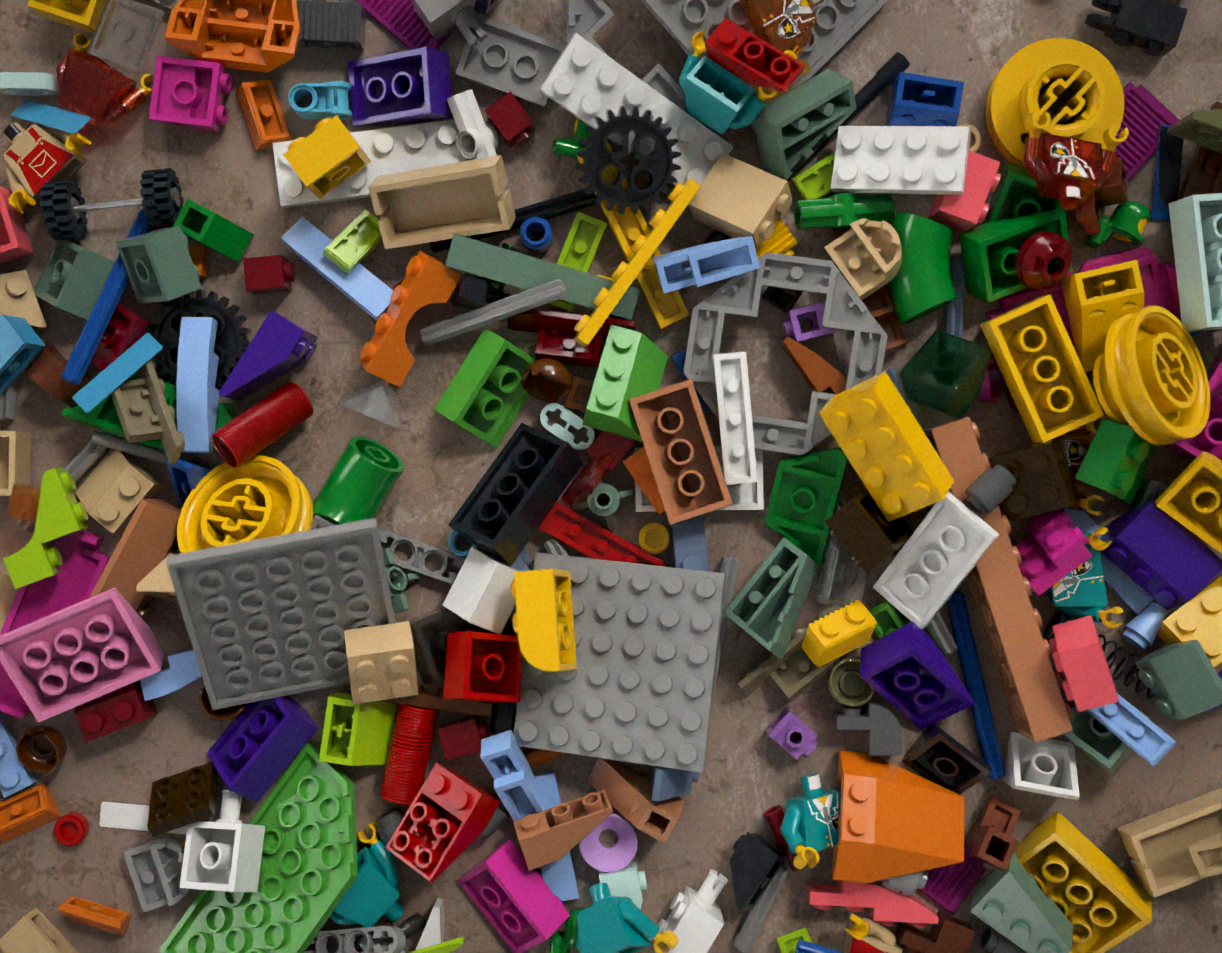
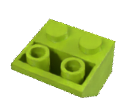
M335 691L328 697L319 761L348 766L385 765L389 755L390 744H392L391 740H393L391 737L393 736L392 733H394L393 728L398 704L379 701L353 704L351 693Z

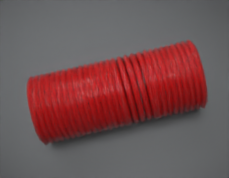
M287 382L212 433L211 440L213 446L228 465L238 468L254 457V455L264 450V448H267V446H270V444L310 418V416H313L312 403L297 384Z
M399 704L380 796L393 803L411 805L424 783V777H426L425 771H427L428 758H430L429 752L432 747V737L434 736L433 733H435L434 727H436V718L438 717L439 710Z

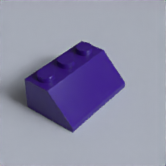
M1154 499L1110 521L1107 527L1108 531L1100 539L1103 542L1112 541L1106 549L1100 550V552L1166 610L1190 601L1222 570V559L1187 528L1157 507Z
M288 695L247 703L244 710L236 716L208 750L207 754L229 791L258 802L307 741L310 740L317 731L318 726L308 712Z

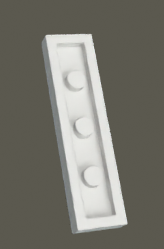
M746 352L715 354L713 358L726 485L758 482Z

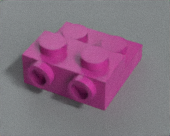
M157 55L149 120L156 123L185 126L192 130L219 133L220 125H226L228 119L227 106H223L224 93L229 94L231 92V75L227 74V69L221 63Z
M1063 509L1059 512L1053 510L1038 515L1032 522L1026 525L1032 534L1016 545L1022 560V564L1018 565L1023 577L1027 578L1031 588L1038 596L1092 557V554L1084 546L1089 540L1077 526L1072 529L1070 528L1075 523Z

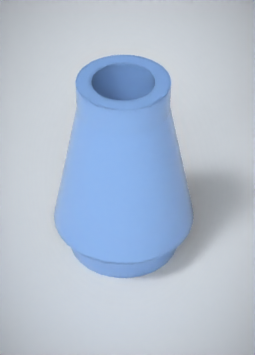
M1151 602L1145 610L1124 626L1123 638L1134 647L1144 651L1147 646H1152L1162 621L1168 615V611L1161 605Z

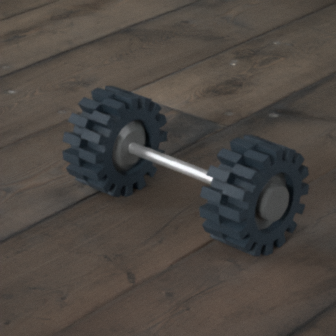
M172 168L143 171L144 173H142V179L140 180V185L142 186L140 192L143 198L83 205L85 203L84 197L81 198L82 192L78 188V184L73 180L44 183L41 186L42 191H40L42 199L40 207L43 208L41 215L42 218H45V228L49 229L48 234L55 241L82 238L87 232L86 224H88V219L85 217L87 211L134 205L145 206V216L148 217V223L152 225L153 229L173 227L183 208L182 203L184 202L183 197H181V186L178 185V176L176 177V173Z

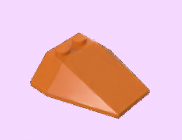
M179 0L171 11L164 37L168 43L196 60L221 63L225 68L269 73L295 58L301 33L296 0Z
M838 751L837 783H841L839 842L833 847L832 880L867 884L964 862V796L877 756H870L868 753Z

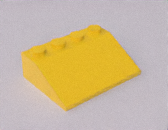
M1058 811L1036 826L1016 847L1014 852L1018 856L1019 863L1027 873H1032L1037 880L1036 884L1046 897H1051L1073 925L1072 950L1069 953H1105L1152 922V898Z

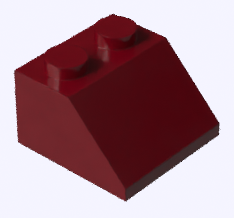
M140 680L74 707V713L85 742L145 721L158 714L153 699L144 700Z

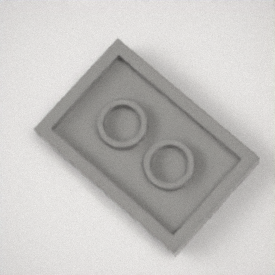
M477 14L475 20L483 31L486 32L487 38L482 43L477 38L476 42L478 45L473 48L466 42L455 72L456 77L504 95L511 91L517 100L546 109L550 98L539 91V88L566 46Z

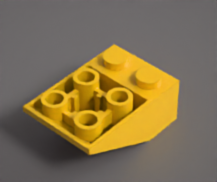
M1137 260L1076 273L1065 277L1061 282L1076 353L1085 372L1093 370L1095 360L1101 353L1105 352L1106 336L1111 324L1121 316L1136 313L1144 308V288Z

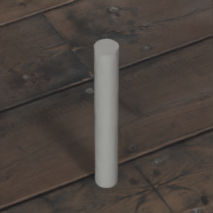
M97 431L93 433L92 444L166 464L165 459L167 455L165 450L137 442L128 443L126 439ZM183 455L179 456V458L191 460L190 457Z

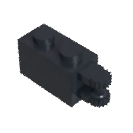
M1092 0V6L1110 12L1111 16L1109 18L1092 13L1087 15L1085 23L1095 29L1105 31L1104 37L1113 39V42L1117 45L1126 47L1133 45L1142 48L1143 52L1148 55L1161 56L1166 55L1176 47L1188 9L1160 0Z

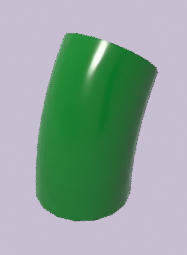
M897 212L895 213L892 227L900 238L902 262L898 273L888 285L901 325H906L945 307L958 298L953 288L949 267V254L954 231L936 221L913 214Z
M362 436L352 437L312 503L313 518L317 514L335 525L376 518L404 471L403 462L393 451L372 439Z

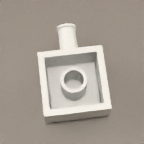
M222 790L220 819H216V822L198 821L189 824L187 827L180 888L257 892L265 826L243 824L242 821H239L242 796L229 790Z
M710 869L707 878L698 892L687 886L683 893L678 892L669 907L672 912L666 921L661 919L657 925L660 928V933L672 931L678 937V944L674 949L670 948L668 953L708 952L724 926L720 905L715 903V900L728 882L725 876L722 874L718 876L716 875L717 871Z

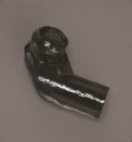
M416 912L397 927L402 929L405 938L408 939L423 928L426 923L420 913ZM387 920V921H385L384 923H382L380 926H394V925H393V922ZM393 937L381 939L387 944L394 941Z

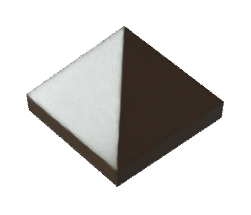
M768 287L761 298L787 313L793 308L803 291Z

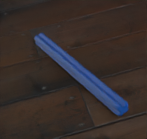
M144 209L138 212L126 239L152 232V225H149ZM120 253L61 375L69 383L75 385L81 383L129 281Z
M954 592L946 602L955 641L958 646L967 691L974 702L971 709L984 762L993 768L988 777L990 779H998L1004 777L1006 772L964 594L962 592Z

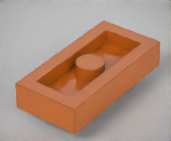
M643 447L625 459L623 464L657 513L661 514L665 509L645 448Z

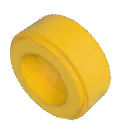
M651 522L641 528L638 541L644 551L649 554H659L669 546L670 534L664 525Z

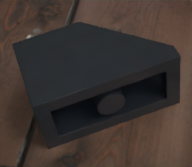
M747 832L746 835L743 834L733 846L735 852L730 858L736 904L741 910H753L787 859L785 854L759 834Z

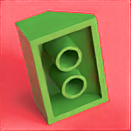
M611 324L582 425L642 442L629 399L659 390L668 355L643 333Z
M485 328L434 410L497 448L530 396L522 388L521 379L529 364L535 359L506 339Z

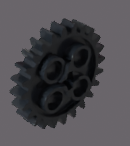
M619 106L618 116H615L608 109L606 110V121L598 116L594 118L598 126L596 129L588 126L585 127L590 135L589 139H578L585 146L584 150L575 152V155L583 158V162L575 165V169L585 171V174L578 181L580 183L589 182L590 185L586 188L585 193L589 195L597 192L594 199L597 205L606 199L605 209L608 211L615 204H617L618 213L622 215L625 212L626 206H629L632 214H637L638 205L640 204L646 211H649V200L652 199L657 204H661L658 194L663 192L670 195L671 192L666 186L667 182L677 183L678 181L671 175L672 171L681 170V166L673 163V159L681 156V152L672 151L671 149L678 142V139H668L666 137L671 132V127L659 128L663 120L662 117L658 116L653 121H650V110H646L640 117L639 109L636 106L632 107L630 115H627L624 106ZM630 131H634V139L630 150V156L635 158V164H629L628 166V185L627 189L623 190L622 182L626 171V165L622 164L620 160L621 157H627L628 155V136ZM613 132H618L622 138L621 147L616 151H610L606 145L607 137ZM645 137H650L654 142L653 151L648 155H642L639 151V143ZM608 166H614L618 173L617 179L611 184H606L602 180V171ZM646 170L649 174V182L645 187L637 188L634 184V177L637 172Z
M202 289L197 290L195 298L192 292L184 295V300L177 297L172 299L174 303L172 306L162 302L161 305L165 312L163 314L154 312L153 315L158 320V323L148 324L147 326L155 331L152 337L163 346V349L156 354L157 358L155 359L156 367H163L158 375L163 378L171 375L169 384L176 386L177 355L180 337L179 321L182 317H198V314L202 313L203 317L219 318L222 323L221 330L216 333L214 350H218L221 356L217 367L215 383L222 388L225 384L224 378L230 376L244 354V347H248L250 341L244 340V336L251 333V329L241 327L247 318L243 315L235 316L240 308L236 305L228 307L230 299L224 296L218 301V293L213 291L208 294L207 298L205 291Z

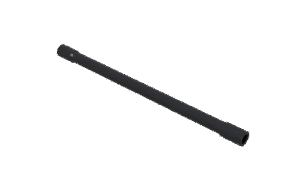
M896 52L876 72L875 76L855 94L856 110L840 126H846L885 87L893 83L899 72H904L910 66L909 61L904 55ZM838 128L829 137L823 136L811 148L814 152L808 159L802 157L790 170L792 175L786 181L789 182L838 134ZM715 230L702 244L726 240L731 237Z

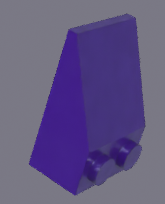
M421 47L348 62L349 83L351 84L352 125L354 127L422 123L453 118L447 102V98L451 97L449 53L430 47Z
M271 310L218 394L241 401L299 366L303 360L308 361L316 350L317 345L315 341L318 337L290 319Z
M913 621L861 648V678L920 730L974 705L972 697L934 641Z

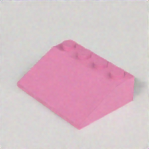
M112 588L0 635V662L38 723L161 671L164 652L150 627L116 588Z

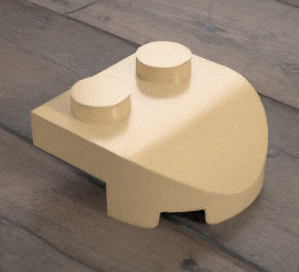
M867 218L856 220L850 224L851 230L824 247L831 260L861 300L889 283L898 273L902 262V246L898 233L889 223L883 220L882 222L868 221Z

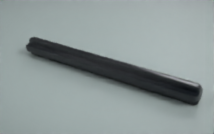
M585 188L514 210L516 218L509 230L466 237L479 240L520 228L531 217H541L546 220L596 205L594 202L596 195L595 193L587 195ZM452 239L429 242L430 248L433 252L449 249Z

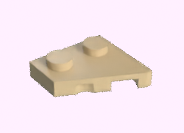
M26 269L1 274L0 317L4 314L25 318L29 325L34 327V330L43 331L47 328Z

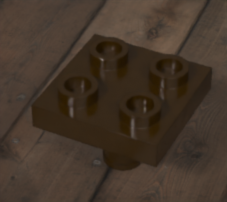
M213 762L152 782L147 829L153 837L198 821L209 822V818L215 816L217 769Z

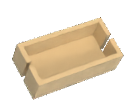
M502 155L377 176L368 187L376 216L382 215L378 225L385 250L452 239L453 234L466 237L509 230L516 218L510 189L505 190L508 181Z
M1222 788L1118 827L1128 855L1134 858L1130 861L1140 887L1154 898L1208 878H1200L1188 846L1222 832Z

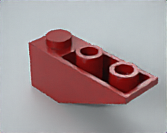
M726 18L705 41L708 58L745 83L785 93L805 69V64Z

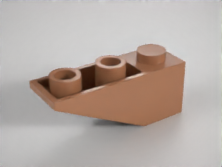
M598 758L586 780L597 791L605 789L610 804L633 826L665 844L680 818L685 802L684 799L677 796L662 801H653L652 782L611 759Z
M605 789L513 821L529 871L560 860L613 812Z

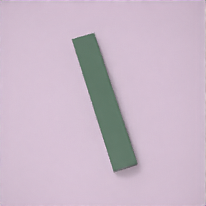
M453 234L445 266L527 290L556 279H561L565 284L567 293L561 300L592 309L596 308V305L592 302L601 289L605 287L609 290L614 281L458 234ZM630 286L610 314L632 320L641 289Z

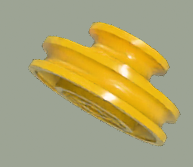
M1051 38L1037 41L1015 53L994 77L985 101L984 115L987 132L994 147L1009 163L1051 176L1064 175L1070 160L1064 159L1066 164L1060 163L1058 173V164L1063 161L1057 157H1051L1052 145L1058 142L1067 148L1071 156L1073 155L1072 138L1075 156L1087 164L1096 159L1105 151L1104 132L1115 124L1112 134L1116 137L1120 129L1124 114V92L1119 76L1112 64L1093 47L1083 42L1066 38ZM1050 80L1055 81L1039 95V91ZM1067 87H1070L1074 94L1057 111L1058 113L1051 118L1050 124L1040 131L1037 159L1028 160L1030 132L1024 127V119L1035 111V121L1039 125L1040 115L1058 98L1057 96ZM1081 111V114L1077 118H1075L1069 124L1063 125L1073 116H1075L1078 112ZM1021 137L1023 138V140L1028 142V144L1022 143ZM1077 159L1081 167H1084L1085 163Z
M1148 306L1138 310L1136 313L1117 318L1108 330L1105 352L1097 357L1093 367L1095 392L1105 414L1113 422L1124 426H1131L1139 436L1154 445L1163 446L1174 443L1178 439H1188L1200 434L1205 428L1209 417L1210 389L1202 357L1188 330L1175 315L1159 306Z
M254 455V457L238 468L231 467L225 462L205 475L187 497L180 512L177 525V540L180 552H192L311 530L313 520L311 496L303 482L287 466L274 458Z

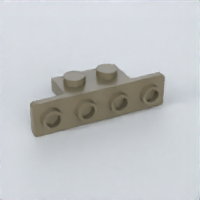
M152 357L136 371L139 379L123 382L111 393L127 442L134 443L161 439L169 463L177 464L181 451H184L185 441L182 432H177L175 427L174 409L172 405H167L164 382L162 379H158L156 375L155 358Z
M836 604L832 608H824L816 615L815 620L819 621L820 617L829 616L830 612L834 613L835 610H839V606ZM802 627L792 634L791 641L782 660L770 652L763 664L758 668L753 667L747 670L741 676V681L737 686L746 696H749L772 677L790 701H792L834 667L840 659L838 657L821 667H816L801 648L807 628Z

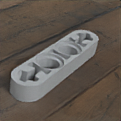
M378 528L381 542L389 543V537L394 538L389 547L394 559V565L450 584L454 583L458 575L457 572L449 571V577L444 576V572L449 566V557L455 559L452 566L458 568L462 567L466 557L458 556L438 547ZM400 543H407L412 547L413 555L408 561H401L396 556V547ZM430 553H437L442 557L443 566L440 570L431 571L427 568L425 560Z
M396 926L319 931L310 943L316 944V951H305L304 953H328L326 944L331 937L336 938L338 943L335 953H359L354 946L355 939L359 934H362L366 939V947L361 953H401L405 947L406 938L402 929ZM389 937L394 939L393 944L377 945V939Z

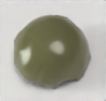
M844 658L830 670L827 679L829 693L841 705L847 707L862 706L874 696L875 689L861 678L860 659Z

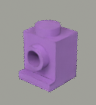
M825 302L789 310L786 313L788 319L783 320L786 338L793 337V340L801 343L832 335L834 328L822 327ZM801 320H809L811 322V329L803 330L800 326Z
M785 707L765 729L767 734L796 760L800 755L806 758L817 746V742L814 740L818 735L788 707ZM793 732L801 734V738L797 742L790 741V735Z

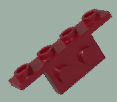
M530 309L508 317V329L538 333L535 360L550 358L561 363L599 367L602 340L606 341L610 325L635 331L636 322L620 317L607 318L590 343L585 347L573 340L578 333L574 330V327L584 314H570L559 310L544 311Z

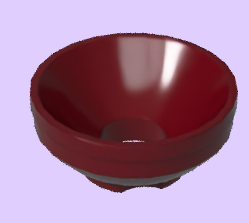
M1040 231L1033 234L1022 244L1016 256L1015 271L1018 280L1026 287L1034 290L1044 291L1054 288L1062 282L1070 270L1072 249L1067 240L1055 232ZM1054 257H1059L1060 265L1058 270L1053 274H1048L1047 267L1050 260Z

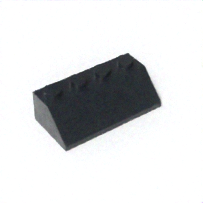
M521 423L448 525L487 555L512 566L583 462L568 442Z

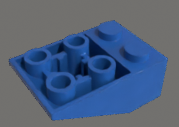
M899 72L892 83L886 126H956L964 82Z

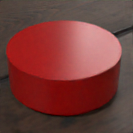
M67 813L56 821L53 830L54 836L64 846H75L87 837L89 823L80 813Z

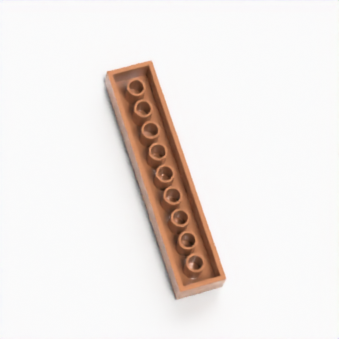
M969 417L924 429L925 435L954 479L949 492L1000 534L966 578L1017 732L1034 743L1071 732L1073 729L1070 721L1073 720V713L1068 702H1063L1060 689H1063L1062 680L1059 673L1052 669L1049 658L1053 657L1052 650L1048 641L1042 638L1039 627H1042V620L1038 610L1032 608L1029 596L1032 595L1031 586L1027 578L1022 577L1018 566L1022 564L1020 553L1016 546L1011 545L1008 536L1011 533L1010 523L1005 515H1001L999 506L991 513L983 511L980 514L966 501L969 497L966 489L984 471L991 468L986 454L981 453L977 441L980 440V433L975 422L970 421Z

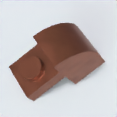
M1121 157L1110 160L1106 173L1098 171L1101 161L1091 163L1086 167H1091L1094 179L1090 169L1084 167L1083 170L1089 178L1074 175L1069 183V186L1077 187L1080 190L1081 199L1076 196H1070L1069 198L1076 214L1077 223H1083L1087 236L1101 233L1102 206L1128 202V176Z
M44 340L43 343L46 347L27 366L28 371L26 374L50 395L74 408L78 404L72 397L87 385L92 378L85 372L81 383L78 385L65 381L61 375L68 361L54 345Z
M988 796L977 824L972 825L966 842L967 854L997 870L1006 871L1018 844V840L1012 838L1011 835L1021 810L994 796Z
M939 910L937 913L939 917L938 924L932 925L929 934L899 922L895 935L902 944L901 947L910 953H967L975 931L968 922Z

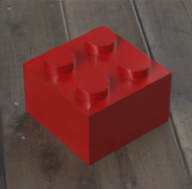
M473 631L448 633L443 699L519 703L521 700L523 654L519 646L518 636Z

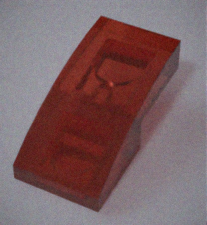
M606 453L587 463L566 489L561 500L572 505L582 490L592 495L608 472L615 455Z

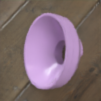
M611 813L579 842L583 859L592 868L601 872H615L625 868L634 858L638 845L637 834L633 825L625 817L617 813ZM612 829L617 833L618 841L616 844L608 847L600 842L599 835L603 830Z

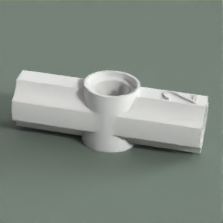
M472 89L447 98L459 130L456 136V147L459 153L464 158L470 160L497 156L495 151L498 146L497 132L493 126L484 122Z

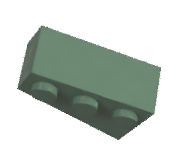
M827 69L769 102L753 122L762 167L779 178L787 180L792 175L790 170L802 157L808 159L814 152L811 148L823 136L829 137L856 110L853 81Z
M783 538L724 611V614L782 660L819 566L807 554L786 538Z
M1015 852L1006 871L993 868L974 888L970 912L1027 953H1069L1072 950L1073 925L1051 897H1046L1038 887L1036 878L1031 872L1027 873L1019 863Z

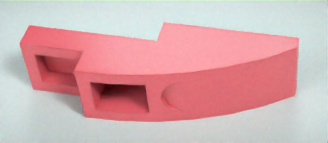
M838 881V884L806 883V898L809 904L814 905L816 909L831 910L833 906H846L847 910L861 912L866 907L873 921H879L880 925L895 926L896 922H907L913 927L926 928L928 924H938L939 917L921 899L914 895L905 896L882 886L881 881L867 884Z

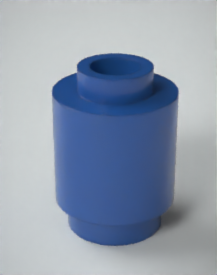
M531 217L522 224L520 238L524 247L529 252L541 254L552 246L553 232L550 224L545 219ZM535 233H541L544 236L540 241H532V236Z

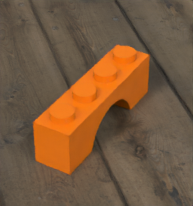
M419 250L417 256H414L409 261L406 268L407 274L402 284L393 290L390 306L386 313H383L378 318L375 325L376 331L371 341L366 342L360 352L359 364L368 373L398 387H401L415 361L405 341L406 327L410 318L425 305L447 303L462 276L454 268L445 266V263Z

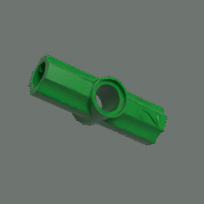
M856 193L836 194L828 199L799 200L795 202L794 223L797 226V230L831 228L832 231L851 230L850 224L863 218H867L868 221L882 222L883 220L890 224L894 220L895 202L891 194L857 196Z

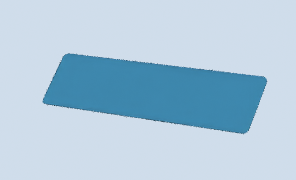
M28 99L11 113L13 117L76 134L91 120V117Z
M146 333L72 397L73 400L86 413L90 412L161 351L163 346L149 333Z

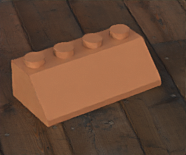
M692 379L629 399L669 524L671 525L732 505L733 503Z
M163 498L141 499L89 598L116 588L145 621L149 614L147 606L151 598L156 597L137 592L136 587L170 553L179 554L176 552L179 548L177 525L182 509Z

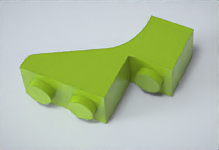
M63 467L47 470L43 474L36 526L31 540L20 551L3 558L15 589L62 572L60 565L63 564L61 554L56 547L51 546L50 541L88 528L85 522L88 520L87 511L82 502L77 503L73 490L76 489L75 481L69 471L65 472Z

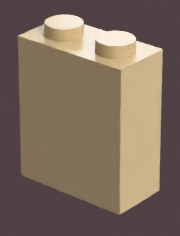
M722 153L688 206L695 221L732 238L752 236L755 248L759 249L764 240H768L772 236L775 224L780 216L789 210L792 204V195L788 181Z

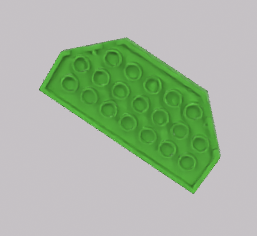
M306 743L249 822V824L265 826L258 891L201 890L160 947V953L305 952L358 877L354 783L334 763L320 762V750L314 744Z

